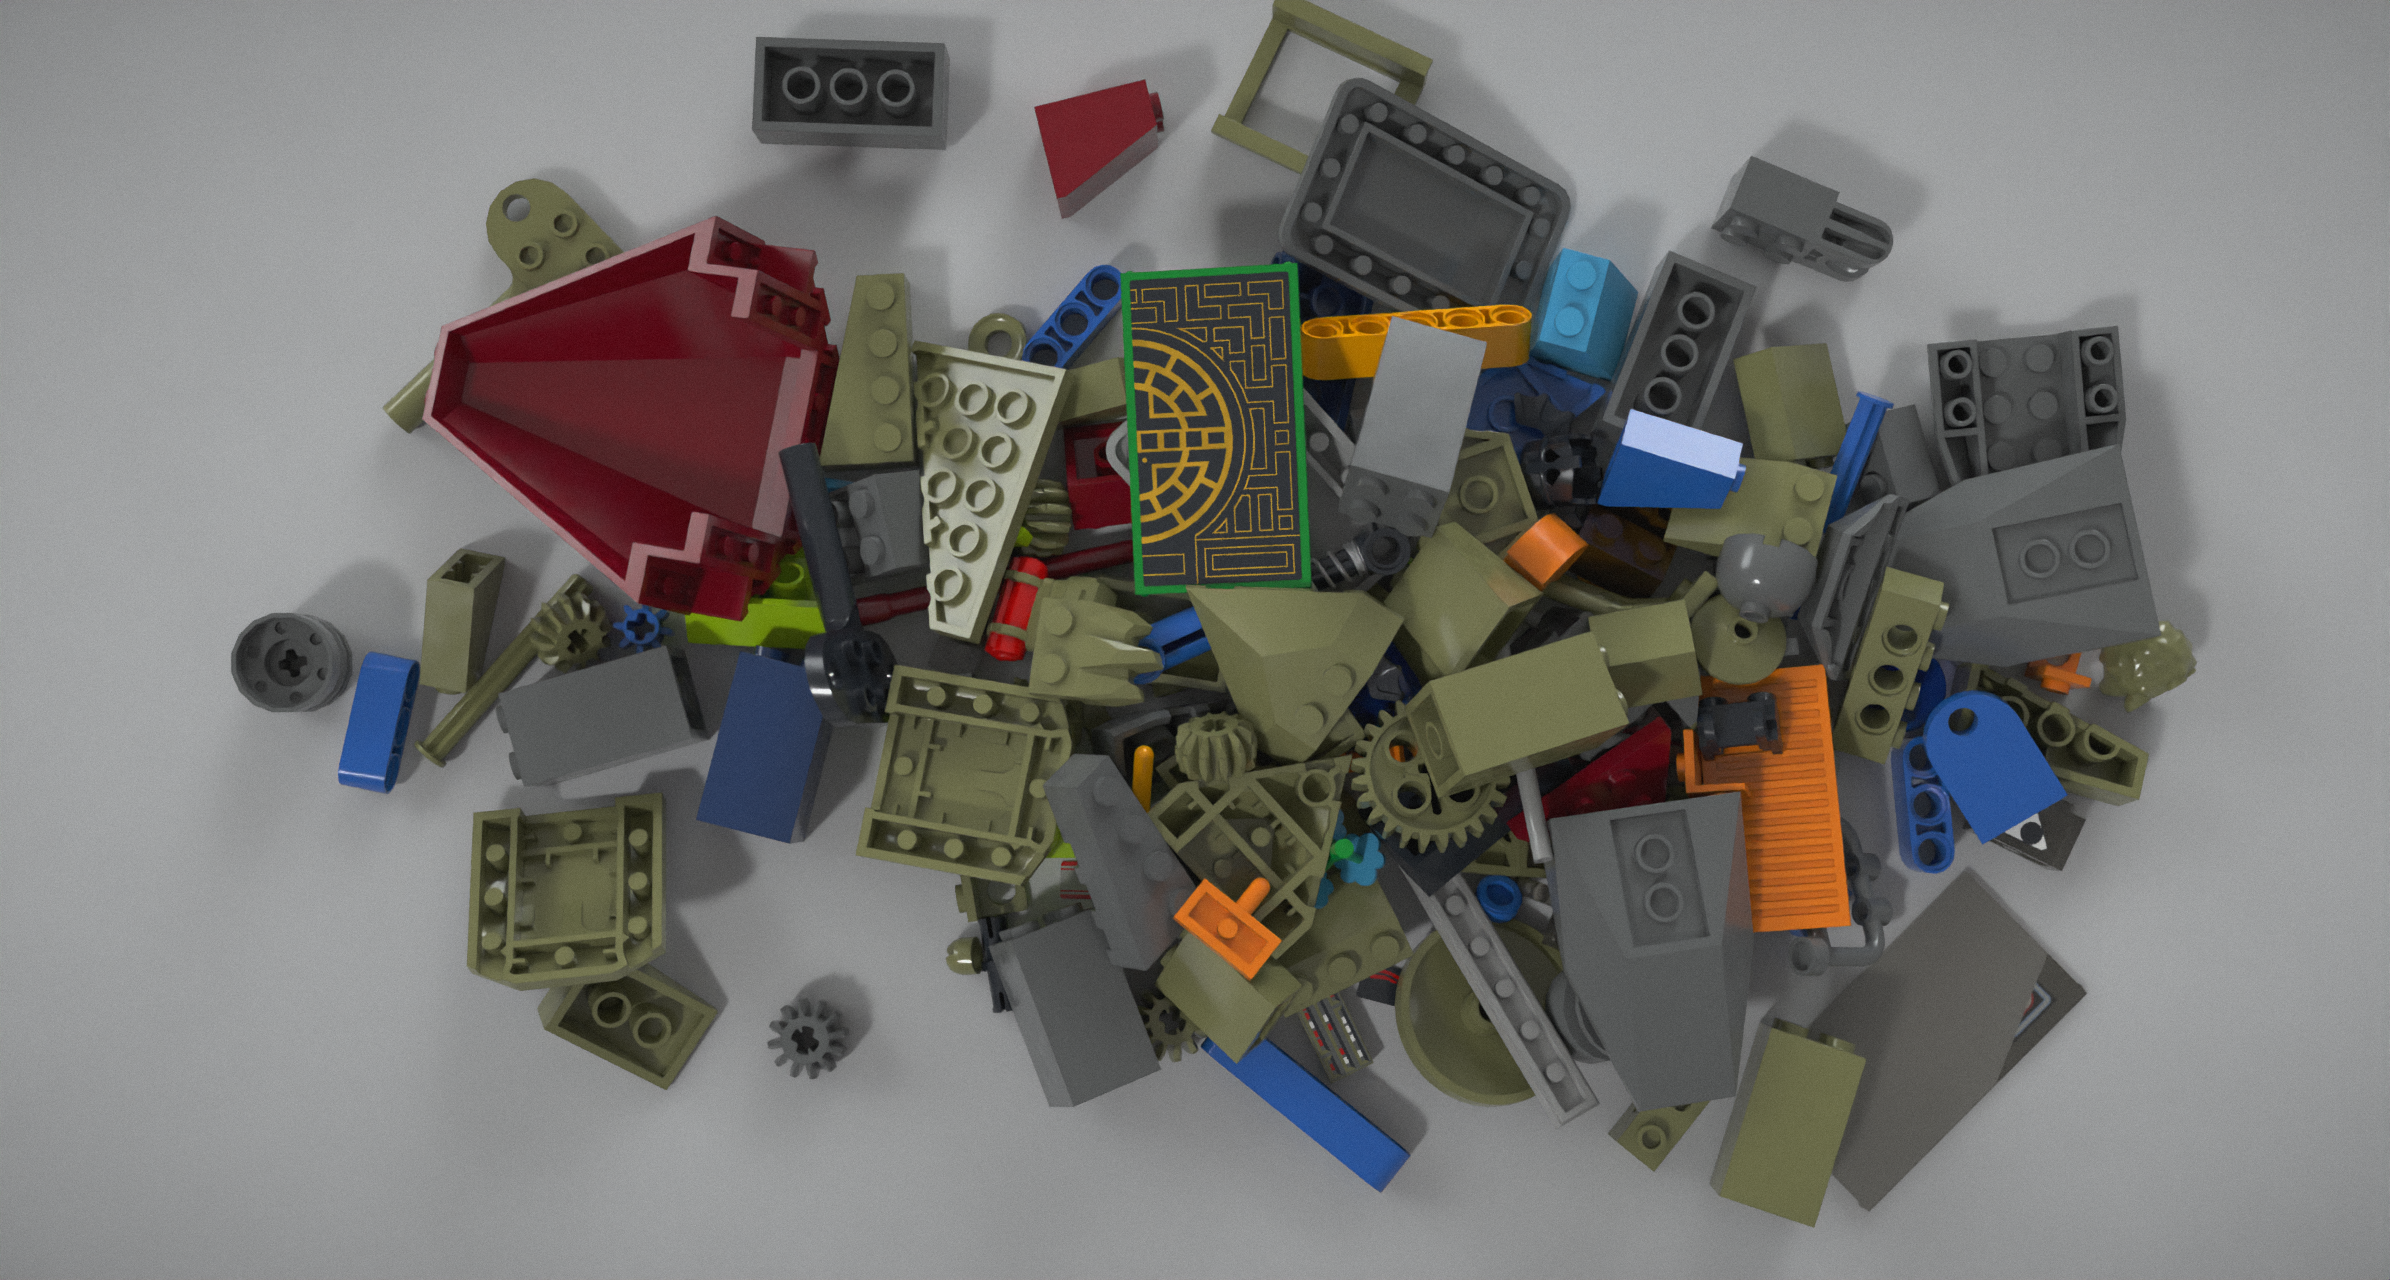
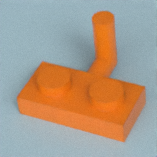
M1262 877L1254 879L1236 903L1204 878L1172 918L1249 981L1282 941L1251 916L1270 891L1269 881Z

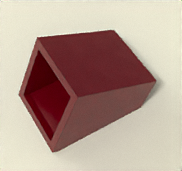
M1145 79L1034 107L1062 219L1074 215L1158 148L1157 133L1165 131L1163 125L1164 116L1158 92L1149 94Z

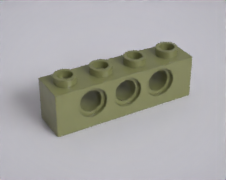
M1886 566L1832 730L1834 750L1885 764L1890 748L1900 749L1907 728V722L1901 720L1904 709L1914 710L1921 688V683L1914 681L1917 671L1919 669L1927 672L1935 648L1934 643L1928 642L1932 629L1942 630L1949 609V603L1941 601L1944 582ZM1907 625L1913 628L1914 630L1901 631L1897 629L1895 626ZM1892 665L1900 670L1890 671L1884 669L1882 666ZM1877 704L1883 706L1885 709L1878 710L1870 707L1869 705Z

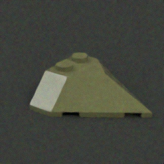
M1186 585L1185 587L1239 714L1244 716L1245 720L1253 723L1254 732L1257 734L1258 749L1283 766L1303 763L1317 750L1371 677L1404 621L1402 616L1364 590L1316 592L1314 589L1235 586L1234 589L1206 588V585Z
M1352 754L1244 772V776L1241 778L1231 777L1226 779L1225 783L1221 780H1214L1208 784L1205 783L1204 779L1178 783L1147 812L1168 846L1201 881L1204 878L1207 879L1235 903L1254 879L1262 877L1269 881V893L1251 916L1282 940L1271 954L1275 960L1312 927L1321 878L1324 877L1341 806L1340 798L1346 773L1349 772Z

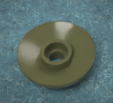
M1718 594L1701 606L1694 615L1690 625L1697 662L1708 674L1729 684L1747 685L1765 679L1778 667L1786 650V633L1780 617L1769 618L1765 623L1748 621L1739 615L1740 610L1731 606L1722 594ZM1734 627H1744L1749 632L1750 637L1747 639L1738 637Z

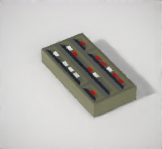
M1339 992L1297 1012L1331 1084L1374 1063Z

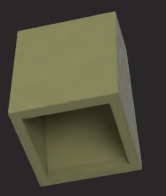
M1455 521L1437 526L1432 538L1421 536L1418 540L1416 549L1419 550V553L1412 563H1407L1402 570L1393 576L1389 584L1393 590L1384 603L1404 618L1402 625L1443 674L1447 676L1495 661L1544 593Z

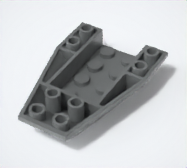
M2118 326L2077 329L2058 334L1986 341L1973 339L1927 344L1935 440L1952 487L1966 479L2119 444L2120 450H2122L2126 412Z

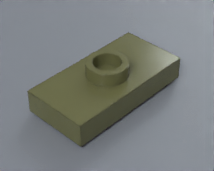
M1704 571L1692 582L1685 577L1669 596L1668 600L1685 599L1690 620L1718 587L1717 579L1707 571Z

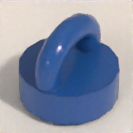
M1488 875L1479 882L1474 892L1489 920L1494 923H1504L1513 919L1522 904L1523 894L1520 887L1507 876Z

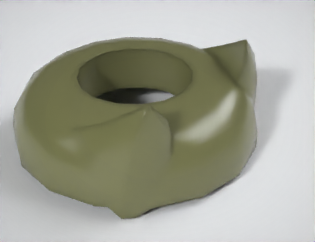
M993 313L981 318L973 326L968 339L969 351L990 354L988 350L990 338L997 333H1007L1011 337L1012 345L1009 352L1002 357L1022 361L1023 349L1027 344L1026 329L1022 322L1005 313Z

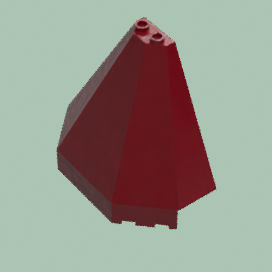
M713 216L441 326L439 340L434 350L435 360L429 389L425 395V408L422 420L638 604L688 616L691 613L742 622L749 613L748 604L754 594L764 595L781 573L779 564L786 554L796 555L802 547L778 453L794 445L815 443L820 458L840 361L837 345L828 344L824 327H827L831 322L824 288L815 287L814 283L815 267L818 264L816 251L766 245L765 241L718 216Z

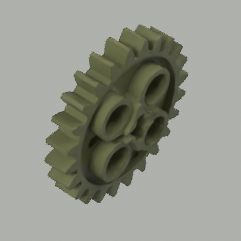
M1400 700L1396 701L1394 707L1395 717H1392L1384 710L1379 711L1377 721L1381 728L1367 723L1364 735L1369 741L1357 740L1354 751L1364 758L1352 759L1350 770L1363 775L1352 779L1351 790L1365 791V793L1358 798L1356 806L1358 809L1373 808L1367 823L1368 825H1373L1382 820L1385 823L1382 838H1388L1395 831L1400 833V848L1404 849L1411 838L1418 839L1420 853L1425 852L1429 841H1435L1440 853H1445L1449 838H1452L1462 848L1467 842L1466 831L1479 838L1484 831L1480 820L1489 824L1495 822L1498 815L1491 806L1503 807L1507 797L1497 790L1506 789L1510 783V777L1468 789L1470 800L1464 803L1453 801L1449 796L1438 799L1434 788L1435 797L1441 809V814H1434L1431 805L1430 778L1428 774L1422 773L1425 764L1405 712V705ZM1395 746L1407 747L1413 753L1414 759L1408 762H1399L1391 756L1389 750ZM1403 792H1413L1421 798L1423 805L1417 809H1408L1403 807L1397 796Z

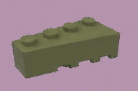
M904 273L856 276L820 455L821 466L826 473L919 468L916 397L914 396V355L911 350L913 346L910 283Z

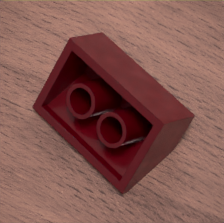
M1123 422L1063 429L1067 483L1074 530L1100 529L1106 526L1132 524L1130 486L1114 470L1106 455L1108 438Z

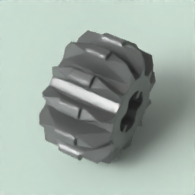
M807 997L798 1000V1013L793 1007L785 1005L780 1011L786 1022L773 1020L769 1025L772 1031L782 1035V1037L774 1038L767 1042L769 1049L783 1048L784 1053L778 1056L774 1062L780 1067L789 1059L792 1060L790 1076L794 1078L800 1075L804 1065H806L807 1074L810 1079L819 1077V1063L825 1070L832 1072L837 1065L831 1054L843 1057L848 1051V1048L843 1044L835 1042V1039H842L850 1034L849 1028L846 1027L834 1029L833 1023L838 1021L843 1014L840 1010H836L828 1017L824 1016L827 1008V1001L824 999H820L816 1003L813 1012H811L810 1002ZM811 1027L814 1029L813 1038L819 1041V1045L814 1044L806 1049L803 1047L804 1039L798 1036L799 1031L802 1033Z

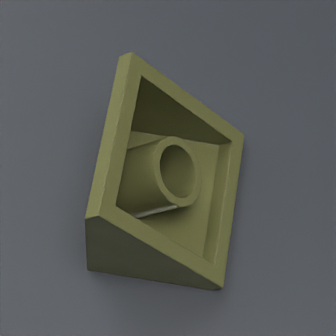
M1685 599L1588 616L1590 631H1593L1597 643L1601 644L1608 654L1610 662L1609 673L1615 689H1618L1624 695L1628 708L1703 695Z

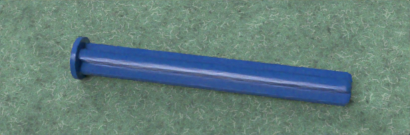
M1857 391L1856 396L1860 400L1831 470V474L1838 476L1823 533H1826L1829 524L1844 517L1887 408L1893 409L1894 403L1869 393ZM1800 607L1793 612V616L1789 619L1799 620L1797 616Z

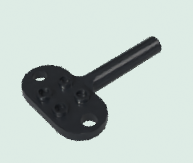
M803 443L779 451L778 454L820 617L825 628V632L809 637L805 646V668L813 698L822 715L832 726L837 728H880L887 726L890 714L886 713L885 709L894 665H898L897 660L881 635L873 631H866L861 625L859 609L816 444Z

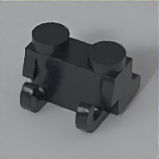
M1756 692L1747 697V702L1728 704V701L1721 697H1707L1699 701L1697 728L1699 731V747L1705 761L1715 760V755H1723L1724 748L1758 745L1759 749L1763 751L1771 750L1773 755L1783 754L1779 710L1775 694Z

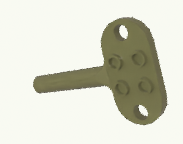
M535 178L516 181L499 192L490 205L487 215L486 229L488 241L497 256L508 266L513 277L510 287L490 306L624 253V251L569 194L554 183ZM515 199H527L530 203L528 216L522 221H510L507 214L510 203ZM435 359L427 364L382 407L387 415L408 434H411L424 421L422 418L425 408V395L429 389Z

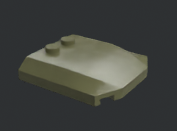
M894 665L885 712L890 714L871 808L865 807L855 855L1024 887L1058 840L1059 827L1042 785L1075 753L1076 746L1063 699L1034 697L1028 693L1029 687Z
M662 792L615 797V806L529 816H525L521 808L473 813L467 967L472 974L518 991L617 981L666 953V799Z

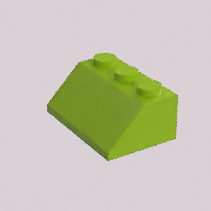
M803 547L800 548L796 555L786 554L779 563L781 568L780 575L764 595L754 594L748 604L749 613L742 622L691 613L690 616L685 615L688 643L736 646L758 645L762 647L805 649L809 637L825 632V628L820 617Z

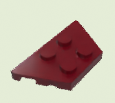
M1660 716L1542 797L1546 821L1552 818L1664 803L1666 799L1671 730ZM1522 811L1506 823L1517 839L1530 842L1524 811Z

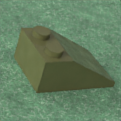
M1740 457L1739 463L1746 465V470L1738 492L1729 491L1721 509L1672 508L1663 539L1664 542L1719 557L1724 540L1727 537L1736 534L1755 533L1765 535L1763 544L1779 548L1781 539L1787 540L1808 550L1816 558L1838 475L1792 462Z
M649 963L617 981L550 988L537 1007L544 1030L664 1090L668 1089L718 1013L714 1006Z

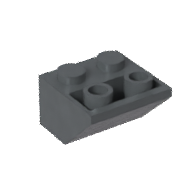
M919 470L875 474L829 492L852 586L913 572L930 566L929 547L924 544L922 519L924 495L920 489Z

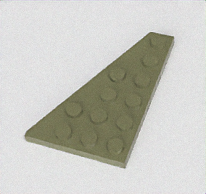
M914 340L911 350L916 355L918 381L914 382V396L918 401L916 411L918 448L923 451L924 476L920 477V489L924 495V505L922 507L924 544L929 547L931 573L926 575L927 590L931 596L930 605L928 606L929 627L940 635L979 644L1075 376L1063 368Z

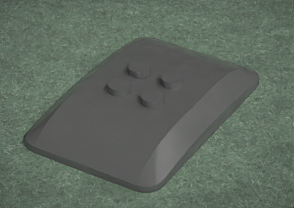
M1353 78L1341 83L1335 91L1280 223L1278 237L1282 249L1292 258L1394 312L1493 305H1518L1530 311L1568 220L1571 204L1566 190L1559 184L1364 78Z

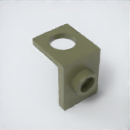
M960 875L961 884L955 885L959 912H967L968 923L979 921L985 917L1024 911L1029 908L1025 886L1015 885L1014 898L1007 904H997L991 900L988 894L990 880Z

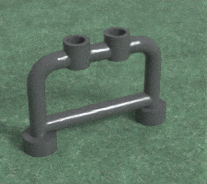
M1841 817L1846 876L1847 880L1851 881L1855 896L1851 914L1854 922L1863 927L1866 943L1864 947H1831L1827 928L1806 929L1808 937L1795 938L1788 950L1789 965L1793 972L1800 976L1822 975L1828 966L1864 967L1874 964L1883 954L1885 946L1883 926L1890 923L1893 916V908L1886 898L1874 896L1871 881L1879 877L1881 863L1877 855L1863 853L1861 842L1855 829L1843 817Z

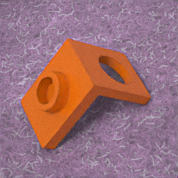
M2081 653L2069 655L2066 662L2059 666L2050 664L2046 659L2028 662L2024 677L2041 681L2039 688L2061 695H2068L2069 690L2090 688L2092 678L2076 674Z
M1684 729V753H1677L1676 766L1679 782H1685L1686 794L1689 798L1740 792L1741 800L1751 799V791L1745 783L1702 785L1699 736L1694 729Z

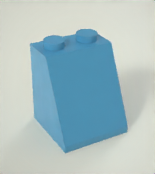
M1563 248L1547 270L1531 331L1529 355L1533 356L1536 361L1546 365L1551 364L1561 369L1611 382L1625 346L1638 291L1610 260Z

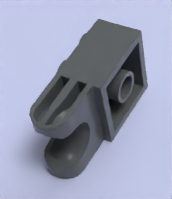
M1750 156L1731 178L1711 227L1722 232L1720 237L1731 244L1742 247L1751 244L1765 250L1764 256L1774 262L1790 264L1792 261L1844 282H1851L1861 278L1868 272L1869 268L1885 260L1893 246L1891 228L1880 219L1836 202L1840 192L1754 156Z

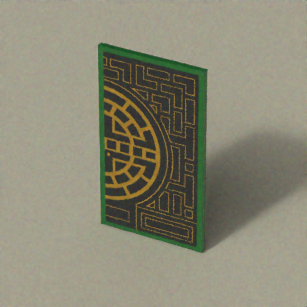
M1288 261L1284 264L1149 272L1127 271L1126 273H1120L1135 595L1146 597L1149 594L1188 593L1185 588L1186 585H1206V588L1234 589L1235 586L1312 587L1298 263Z

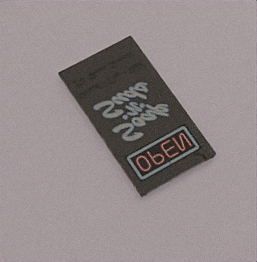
M1963 871L1883 950L1882 956L1874 964L1868 965L1806 1027L1809 1029L1808 1038L1818 1041L1820 1032L1844 1039L1856 1044L1854 1053L1867 1059L1831 1175L1858 1201L1859 1206L1865 1208L1868 1212L2087 994L2083 986L2078 984L1967 871Z

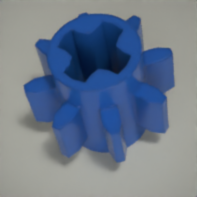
M624 605V611L627 614L624 623H613V627L624 632L626 636L620 641L618 646L626 650L635 644L637 646L636 654L661 647L664 637L675 636V632L668 627H664L662 623L668 619L670 613L667 610H660L654 615L652 613L653 607L642 605V609L637 610ZM647 619L655 627L654 633H646L644 640H641V637L634 632L635 626H643L644 620Z

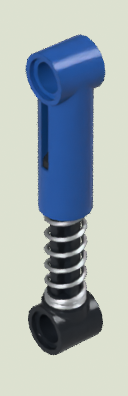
M1375 522L1368 523L1358 535L1353 537L1355 541L1352 540L1351 543L1347 542V544L1342 545V550L1336 553L1327 551L1326 557L1320 560L1316 558L1311 559L1312 587H1307L1306 589H1314L1316 592H1322L1323 589L1328 587L1336 589L1337 583L1343 580L1352 582L1353 576L1363 577L1364 574L1368 575V572L1370 576L1375 574H1395L1402 570L1410 559L1411 548L1406 535L1400 533L1396 528ZM1389 536L1396 539V547L1388 556L1379 557L1372 554V545L1380 537ZM1194 606L1151 624L1153 629L1150 635L1139 640L1138 646H1146L1152 651L1160 653L1164 669L1138 674L1134 678V683H1151L1163 671L1212 650Z

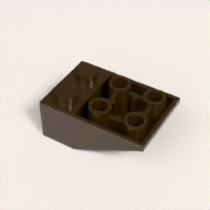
M1603 480L1599 481V483H1598V485H1597V487L1600 489V491H1601V487H1602ZM1597 503L1587 505L1580 518L1583 527L1574 531L1589 544V547L1571 565L1568 571L1619 595L1631 598H1650L1663 582L1678 546L1663 541L1672 508L1614 507Z

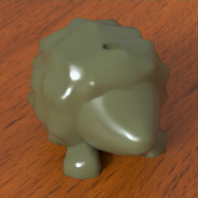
M2158 621L2161 636L2101 649L2099 661L2103 664V679L2099 683V690L2106 696L2126 697L2124 708L2127 713L2139 708L2151 700V698H2155L2178 687L2196 672L2195 666L2197 661L2192 654V643L2182 630L2176 629L2170 621Z

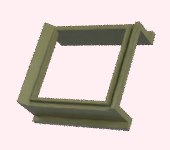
M1275 0L1272 5V20L1225 116L1218 115L1211 133L1301 175L1308 155L1242 125L1288 31L1399 82L1394 94L1413 105H1416L1426 85L1428 71L1433 63V59L1306 0Z

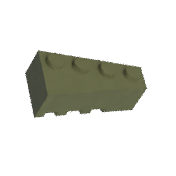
M1963 662L1956 666L1950 696L1958 692L1979 690L1997 695L2006 701L2019 716L2066 792L2115 806H2121L2140 799L2149 753L2095 723L2089 724L2069 713L2070 709L2055 701L2049 702L2029 691L2027 689L2028 686L2012 677L2006 678L1988 668L1989 665ZM1968 708L1955 710L1949 717V728L1955 731L1966 730L1974 721V712Z

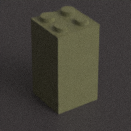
M1593 631L1431 680L1404 707L1438 799L1596 749L1629 724L1627 719V702L1621 691L1615 689L1609 673L1610 662L1605 648L1597 643Z
M1774 1017L1772 1026L1759 1022L1709 1184L1721 1197L1815 1228L1867 1059L1854 1053L1856 1044L1820 1032L1817 1041L1807 1037L1809 1029Z

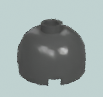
M1755 533L1736 534L1724 540L1717 561L1716 578L1722 596L1731 606L1740 610L1739 615L1742 618L1751 622L1765 623L1769 618H1779L1795 612L1809 597L1814 586L1818 564L1817 559L1808 550L1787 540L1781 539L1778 548L1763 544L1765 535Z

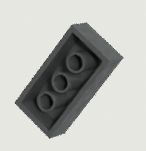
M756 37L752 131L761 144L946 150L950 57L945 43Z
M1669 250L1654 271L1590 434L1617 444L1630 409L1701 430L1757 287Z

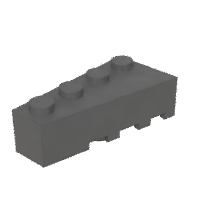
M1073 754L1042 786L1064 843L1071 844L1077 860V865L1074 869L1080 884H1084L1088 888L1095 907L1091 910L1097 928L1104 930L1110 947L1106 949L1111 964L1147 971L1185 929L1172 918L1196 890V886L1110 757L1107 755Z

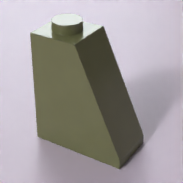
M1116 357L1069 370L1075 377L1055 431L1127 417L1124 358Z
M460 548L427 579L420 685L435 687L438 692L448 695L466 694L482 676L506 557Z

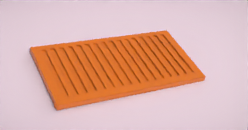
M1820 664L1775 669L1765 679L1747 685L1729 684L1711 675H1701L1700 682L1703 695H1699V701L1707 697H1721L1726 699L1728 704L1747 702V697L1756 692H1769L1777 697L1783 754L1773 755L1771 750L1763 751L1759 749L1758 745L1724 748L1723 755H1715V760L1705 761L1701 752L1704 785L1745 783L1751 791V799H1743L1741 803L1753 933L1851 926L1825 668Z

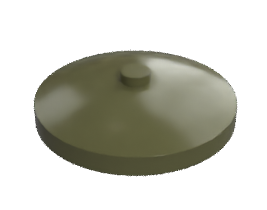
M1511 919L1504 923L1491 922L1545 1011L1546 994L1553 979L1563 971L1559 950L1539 931L1516 919ZM1437 929L1431 932L1414 948L1413 956L1409 957L1405 962L1398 980L1395 996L1397 1029L1404 1049L1413 1065L1439 1091L1467 1104L1482 1107H1501L1516 1104L1536 1096Z

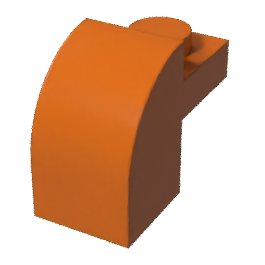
M1553 513L1544 516L1535 523L1507 551L1508 555L1503 561L1542 592L1551 582L1558 581L1589 547V544Z

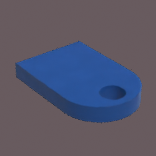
M1979 690L1958 692L1941 701L1930 713L1923 731V746L1926 756L1982 845L2068 796L2019 716L2002 698ZM1960 708L1972 710L1974 712V721L1969 728L1963 731H1955L1949 728L1948 720L1955 710Z

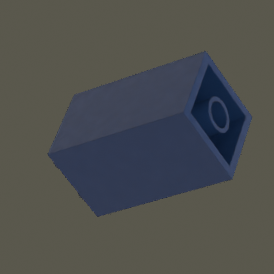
M756 645L754 654L740 651L696 820L788 844L804 842L834 728L822 715L813 698L807 680L805 657H802L800 666L789 663L791 654Z

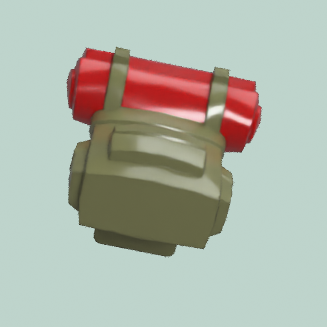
M1030 556L1012 557L1009 568L1005 570L1003 575V584L992 622L987 627L988 640L985 651L998 661L1009 662L1023 660L1027 651L1034 652L1042 597L1087 600L1115 607L1117 595L1097 578L1074 576L1069 577L1067 580H1054L1048 578V568L1042 561Z

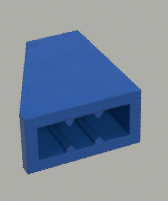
M1630 409L1606 468L1597 504L1614 507L1721 509L1728 492L1737 493L1741 486L1746 470V465L1739 463L1743 443Z

